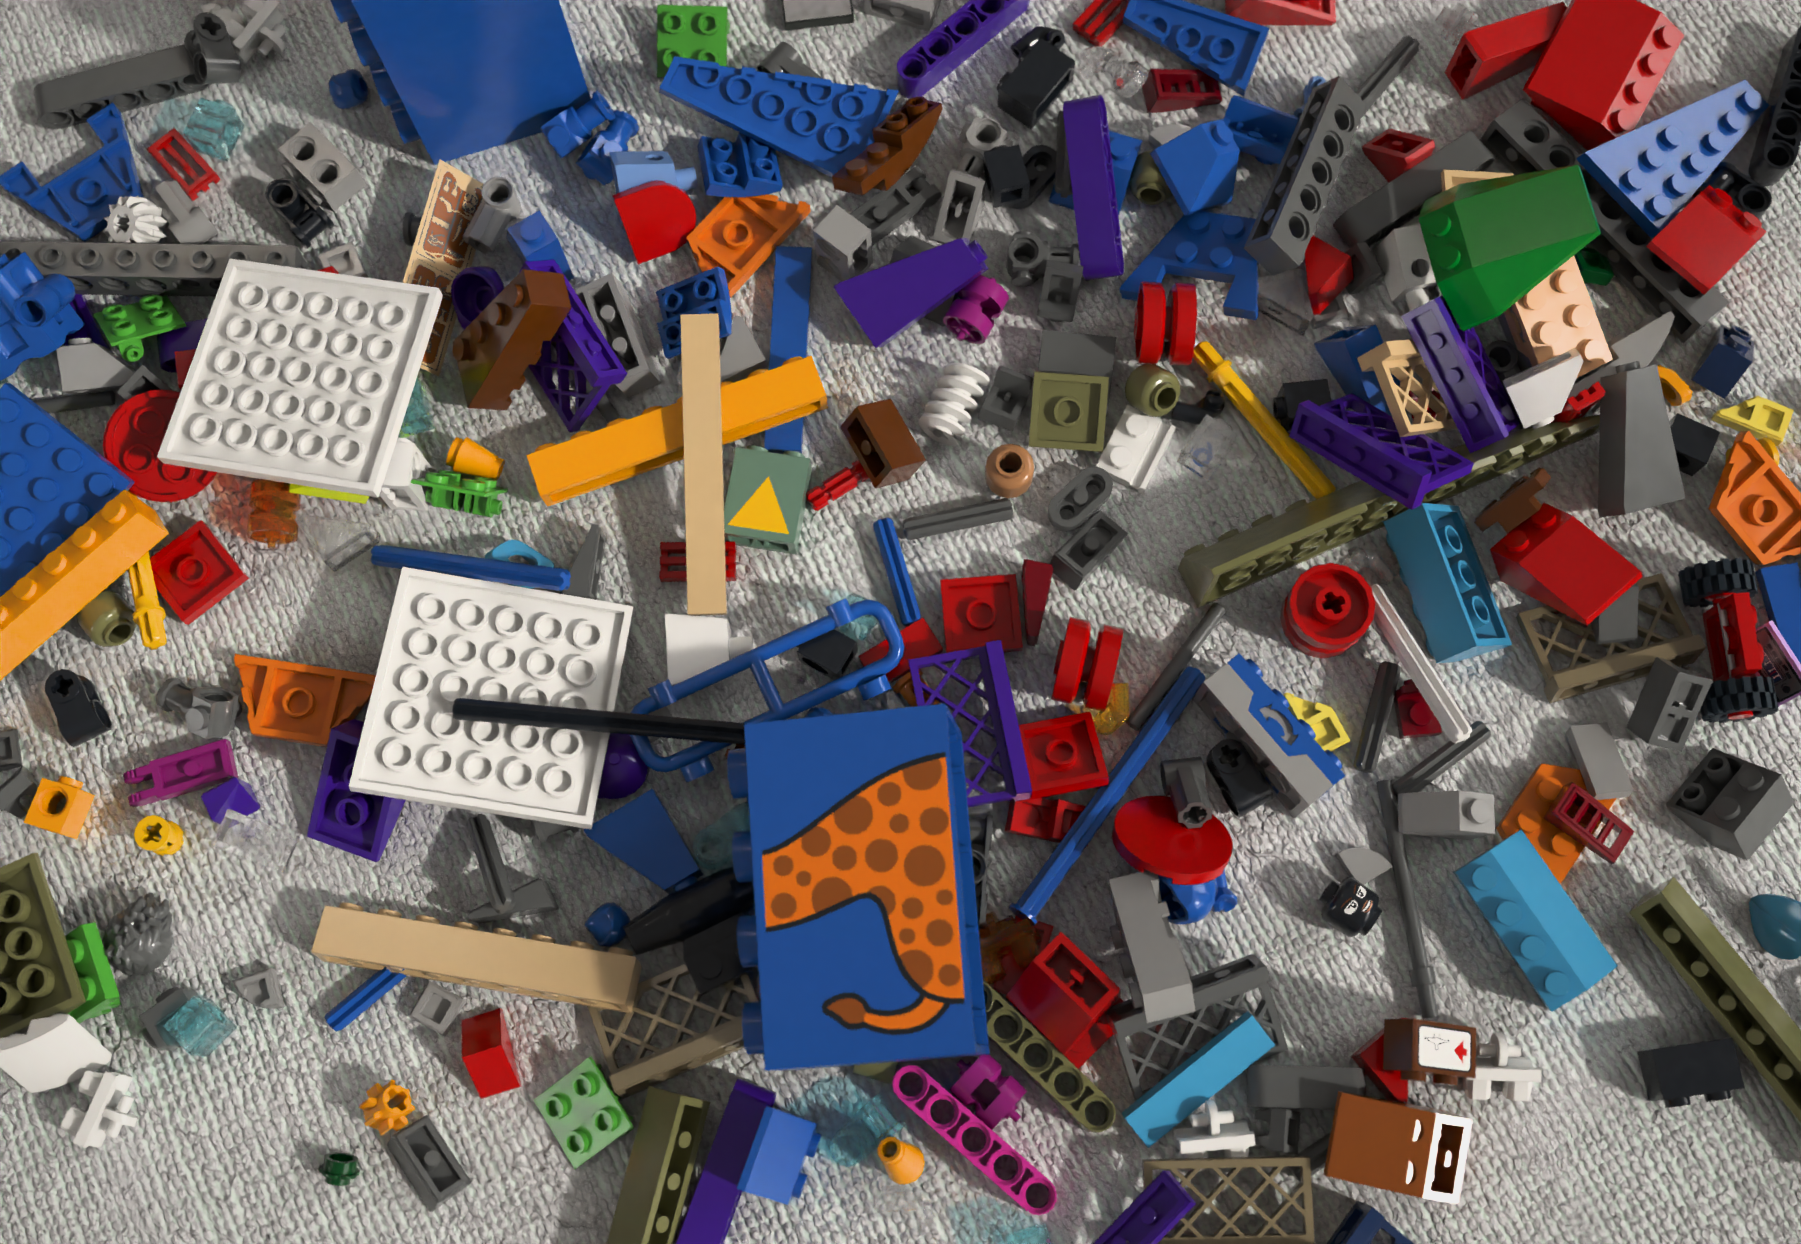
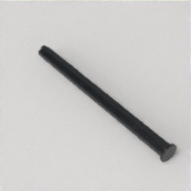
M465 698L455 699L452 709L453 718L456 720L745 745L744 724H747Z

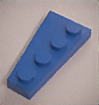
M1130 0L1123 16L1124 24L1243 97L1269 33L1268 27L1183 0Z

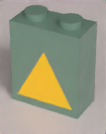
M756 445L747 446L746 449L736 447L724 506L725 541H735L736 546L797 555L807 502L806 493L809 491L812 475L810 458H805L802 453L795 451H785L783 454L771 453L766 448Z

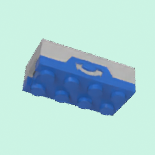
M1239 653L1207 678L1192 700L1226 739H1235L1245 747L1255 766L1267 780L1274 796L1295 818L1346 775L1340 770L1342 769V764L1336 755L1328 749L1324 751L1314 740L1316 735L1310 725L1303 719L1297 720L1288 710L1289 703L1283 694L1277 689L1271 690L1261 679L1263 673L1256 663L1251 659L1245 660Z

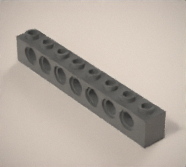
M1523 98L1493 119L1480 141L1514 175L1578 165L1581 168L1601 234L1587 244L1586 247L1595 249L1607 257L1614 275L1657 318L1671 311L1675 318L1670 331L1682 343L1686 342L1711 322L1730 303L1714 286L1705 295L1702 294L1649 250L1646 246L1653 238H1650L1576 160L1580 154Z
M0 241V255L5 253L11 259L25 251L44 278L53 273L64 275L73 283L75 294L216 297L229 259L308 269V264L297 246Z

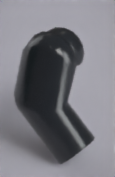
M1211 389L1195 405L1178 401L1172 409L1171 419L1197 425L1207 424L1222 413L1225 407V395L1218 389Z

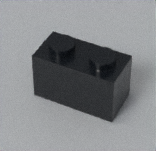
M1041 38L1033 48L1028 47L1022 53L1015 70L1012 73H1005L997 85V107L1029 129H1032L1072 82L1075 60Z
M1733 1038L1637 1051L1648 1100H1664L1665 1108L1690 1105L1689 1096L1704 1094L1705 1102L1731 1099L1730 1090L1745 1088Z

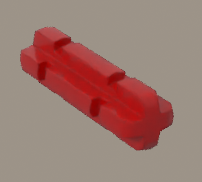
M859 460L852 463V468L845 467L823 481L821 487L817 485L807 491L806 499L815 511L828 505L827 501L829 499L834 501L858 486V481L864 482L869 479Z

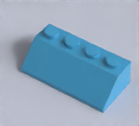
M1422 503L1417 508L1408 509L1384 521L1387 530V543L1396 554L1400 565L1399 574L1401 580L1410 591L1414 602L1412 605L1413 612L1422 623L1427 637V649L1435 658L1436 663L1458 662L1512 645L1459 506Z
M1522 829L1453 871L1539 998L1551 1012L1590 989L1617 967V964Z

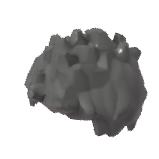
M149 892L144 897H138L136 902L131 903L121 913H116L111 918V921L108 922L102 939L105 955L124 975L144 976L160 967L166 957L170 955L173 946V933L170 930L172 914L169 910V900L164 899L161 903H158L154 894Z

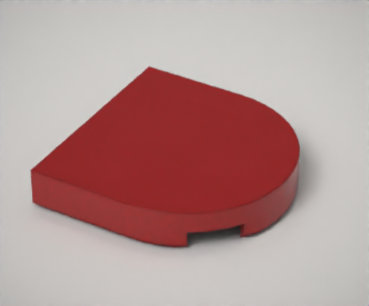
M661 180L651 181L612 195L638 264L679 249L687 242L686 237L695 229L696 211L688 194L673 184Z

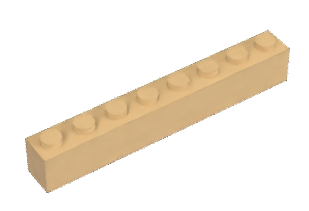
M341 902L339 907L325 905L311 950L323 962L376 971L386 967L392 973H401L406 976L625 1013H632L642 969L637 957L633 956V952L623 948L611 947L609 952L594 950V945L582 941H571L570 946L556 944L554 938L545 935L533 934L531 939L516 937V932L503 928H494L493 932L489 933L478 931V926L467 922L457 921L453 927L441 925L440 920L425 915H417L416 920L401 918L402 914L388 909H378L377 914L363 912V907L346 902Z

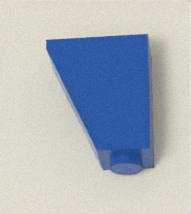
M540 210L507 229L506 238L522 264L526 261L555 259L567 280L570 281L574 278L560 242Z
M1377 325L1345 327L1314 343L1316 350L1345 395L1352 393L1391 415L1375 372H1362L1357 360L1359 356L1384 343ZM1391 374L1394 383L1397 386H1400V381L1393 374Z
M653 789L592 825V829H584L587 837L669 895L697 882V878L704 875Z

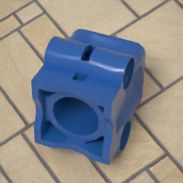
M25 251L11 259L5 253L0 255V381L14 374L23 361L30 358H42L55 351L65 343L67 335L77 332L85 325L69 304L75 297L73 283L61 274L53 273L44 278Z

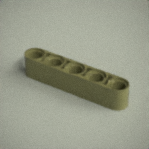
M983 981L984 994L987 1000L988 1040L1082 1129L1092 1133L1109 1129L1116 1117V1110L1112 1101L989 984ZM1008 1017L1013 1020L1016 1026L1015 1035L1009 1039L997 1036L994 1031L996 1019ZM1038 1045L1044 1050L1046 1058L1043 1066L1035 1068L1026 1063L1024 1059L1026 1047ZM1066 1073L1073 1077L1076 1087L1071 1096H1062L1055 1090L1054 1082L1057 1075ZM1091 1102H1098L1105 1108L1106 1117L1099 1126L1090 1124L1086 1119L1085 1109Z

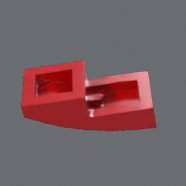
M1031 796L1030 799L1015 802L1012 799L1009 803L1005 832L1060 843L1086 806L1060 799L1054 801L1044 798L1031 800Z

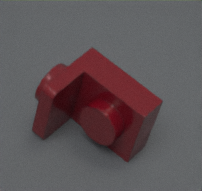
M1412 679L1404 681V685L1396 690L1394 696L1400 739L1440 735L1442 733L1441 725Z

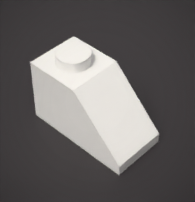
M1576 348L1502 380L1524 429L1531 425L1534 429L1543 427L1555 419L1554 415L1562 412L1584 362Z

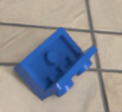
M1234 95L1230 99L1223 121L1232 131L1233 139L1240 150L1239 153L1244 152L1253 155L1257 161L1263 164L1273 165L1276 163L1280 165L1299 118Z

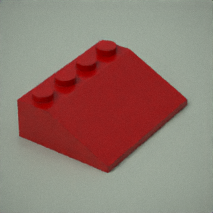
M1571 0L1522 90L1589 151L1636 128L1684 34L1662 12L1637 0Z

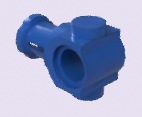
M595 91L592 93V99L580 108L569 107L541 126L540 130L562 159L591 139L593 136L591 131L607 119L613 121L616 116L604 96L599 91Z
M613 111L616 118L613 121H609L605 131H599L591 139L576 162L582 168L587 178L596 179L604 186L611 183L614 179L609 153L628 152L627 142L630 137L636 136L639 130L637 120L624 111Z

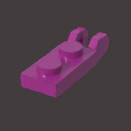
M227 739L149 761V765L135 768L123 774L126 784H139L151 779L154 782L153 788L136 792L128 797L130 807L152 804L159 800L164 801L223 783L233 777L238 778L231 742Z

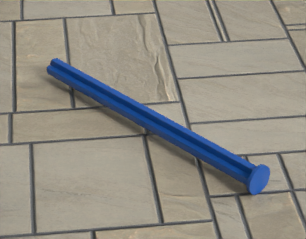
M1188 666L1183 671L1108 775L1109 784L1100 786L1017 903L1009 905V909L1018 918L1029 925H1036V916L1205 681V676L1199 669Z

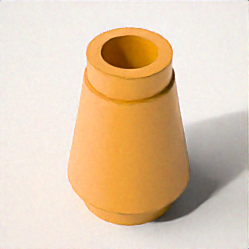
M456 437L449 449L446 465L453 467L454 472L498 480L503 471L505 460L468 437L464 440Z
M886 1137L879 1143L877 1149L878 1156L893 1182L909 1184L921 1176L924 1169V1156L917 1146L895 1137Z

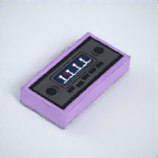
M1773 620L1755 629L1757 641L1762 645L1764 651L1762 669L1756 672L1755 675L1773 678L1779 707L1801 695V664Z

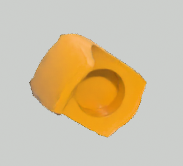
M1658 365L1663 395L1670 405L1680 406L1690 401L1692 390H1690L1689 385L1672 369Z

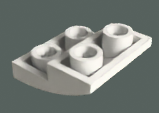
M54 1014L51 1017L32 1019L27 1034H12L9 1037L0 1038V1068L30 1093L53 1089L80 1079L86 1071H95L110 1062L112 1053L98 1042L97 1038L87 1032L69 1014Z

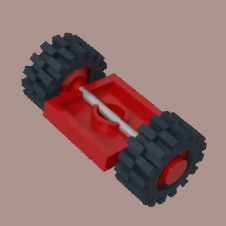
M1726 558L1716 562L1715 560H1710L1705 564L1697 563L1694 564V567L1688 566L1684 570H1680L1678 576L1684 605H1689L1690 607L1700 606V608L1713 605L1712 608L1702 614L1714 682L1711 683L1701 706L1702 720L1711 723L1718 721L1719 723H1726L1728 721L1738 722L1744 719L1752 720L1755 717L1762 718L1778 712L1773 678L1762 676L1750 678L1752 674L1762 669L1764 660L1763 647L1757 641L1755 630L1757 611L1750 601V598L1758 594L1753 562H1750L1748 559L1742 560V558H1735L1733 560Z

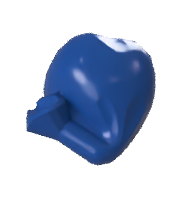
M1225 869L1216 879L1195 885L1171 884V878L1158 875L1161 901L1167 903L1170 916H1167L1171 923H1195L1208 916L1211 910L1213 912H1228L1237 905V896L1227 887Z

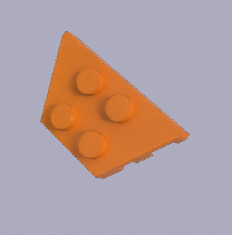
M770 194L753 197H724L686 237L700 272H705L717 266L723 268L731 298L776 250V246H780L811 212L810 205L803 201H799L798 205L779 201L778 196Z
M1741 431L1736 435L1708 509L1755 565H1765L1778 561L1785 556L1801 554V493L1751 432Z
M235 654L234 657L235 666L239 668L243 687H241L243 701L248 706L247 718L251 734L257 737L327 747L331 728L354 719L370 700L376 675L240 654Z
M1542 763L1536 767L1496 829L1503 840L1522 829L1557 881L1561 884L1585 846L1543 817L1563 786L1573 782L1586 792L1588 790L1579 769ZM1617 798L1597 801L1609 810ZM1572 803L1566 814L1572 818L1579 806ZM1585 812L1578 824L1584 828L1592 815ZM1600 820L1598 821L1597 825L1595 826V828H1594L1593 831L1591 832L1592 835L1594 834V832L1596 831V829H1597L1598 826L1600 825V823H1601Z

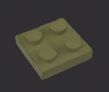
M1034 372L1028 447L1103 452L1109 377Z

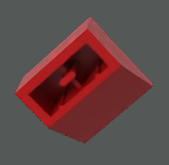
M1060 932L1032 960L1005 997L1065 1055L1121 997V989L1066 935Z

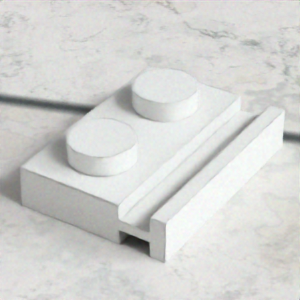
M1127 404L1096 467L1106 470L1113 481L1126 487L1131 486L1139 490V493L1144 494L1175 432L1176 426L1166 425L1161 422V419L1150 417Z

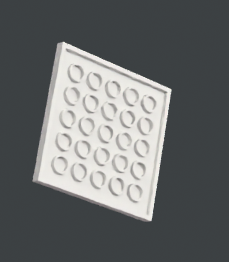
M229 259L157 458L164 464L379 497L443 294L437 287Z
M402 567L349 783L350 791L592 829L610 733L456 720L452 715L453 703L457 698L614 712L633 615V606Z

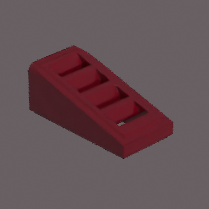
M1150 69L1142 83V91L1148 113H1162L1220 104L1222 101L1219 82L1199 69ZM1199 83H1204L1205 92H1201ZM1188 84L1190 87V92H1187L1186 85ZM1173 86H1175L1176 92H1172Z
M1024 559L1022 565L1025 639L1027 640V645L1035 647V644L1037 645L1054 567H1052V564Z
M1573 782L1563 786L1543 817L1610 864L1616 862L1635 832L1588 792ZM1572 803L1579 807L1571 818L1566 813ZM1585 812H1588L1592 816L1583 828L1578 823ZM1600 820L1605 825L1596 838L1591 832ZM1613 829L1619 834L1611 847L1608 848L1603 843Z

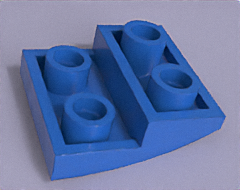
M740 132L735 142L722 138L715 139L701 136L697 149L706 195L753 197L781 191L783 184L775 149Z
M714 267L656 291L663 321L657 323L665 358L670 359L681 354V314H719L720 339L731 335V302L723 268Z

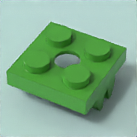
M96 922L81 924L65 936L86 999L84 1004L68 1013L79 1024L86 1019L111 1012V1008L121 1005L120 995L108 958L105 955V949Z

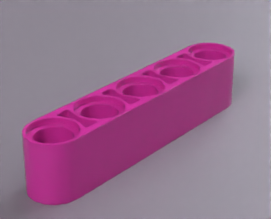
M912 1065L902 1067L896 1072L893 1078V1089L897 1097L1023 1209L1033 1215H1043L1053 1209L1057 1193L1051 1181L929 1074L918 1066ZM907 1073H916L923 1081V1088L917 1096L909 1097L900 1091V1080ZM938 1100H946L954 1108V1116L947 1124H938L931 1118V1106ZM970 1127L981 1129L985 1135L983 1148L976 1152L966 1150L962 1144V1135ZM1001 1155L1013 1157L1017 1165L1014 1176L1006 1180L998 1178L993 1169L995 1160ZM1034 1183H1042L1048 1191V1199L1040 1207H1032L1026 1200V1191Z

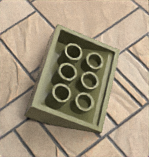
M38 853L29 854L0 868V1038H4L12 1034H27L32 1019L51 1017L54 1014H68L86 1002Z

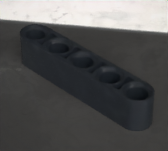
M1801 25L1782 50L1767 102L1769 106L1764 112L1749 164L1748 173L1750 178L1766 187L1777 183L1794 164L1801 143Z

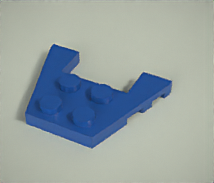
M114 103L109 104L86 119L103 142L104 147L49 183L41 186L23 161L0 175V186L5 191L83 242L88 241L108 227V222L104 217H109L111 214L109 205L117 204L119 197L140 196L144 198L122 113Z
M1204 211L1187 216L1183 215L1121 285L1119 290L1122 299L1137 301L1141 282L1161 283L1165 274L1231 283L1232 285L1223 304L1224 314L1226 316L1257 321L1259 263L1244 249L1256 219Z

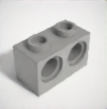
M311 122L278 148L279 153L285 160V163L281 166L295 182L302 179L307 184L304 189L318 205L325 202L334 212L366 186L357 168ZM335 178L334 181L327 183L330 179Z
M838 205L829 213L825 212L817 219L813 227L817 264L841 282L863 274L873 263L871 229Z

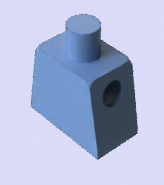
M630 151L609 153L616 194L647 182L660 180L673 184L684 191L698 188L694 167L675 170L674 163L668 152Z

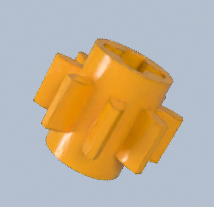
M391 1080L383 1087L377 1083L366 1091L369 1098L359 1105V1108L364 1110L365 1126L369 1125L374 1129H379V1134L384 1135L392 1128L395 1131H399L408 1124L406 1116L415 1110V1106L411 1105L409 1089L396 1085L395 1080Z

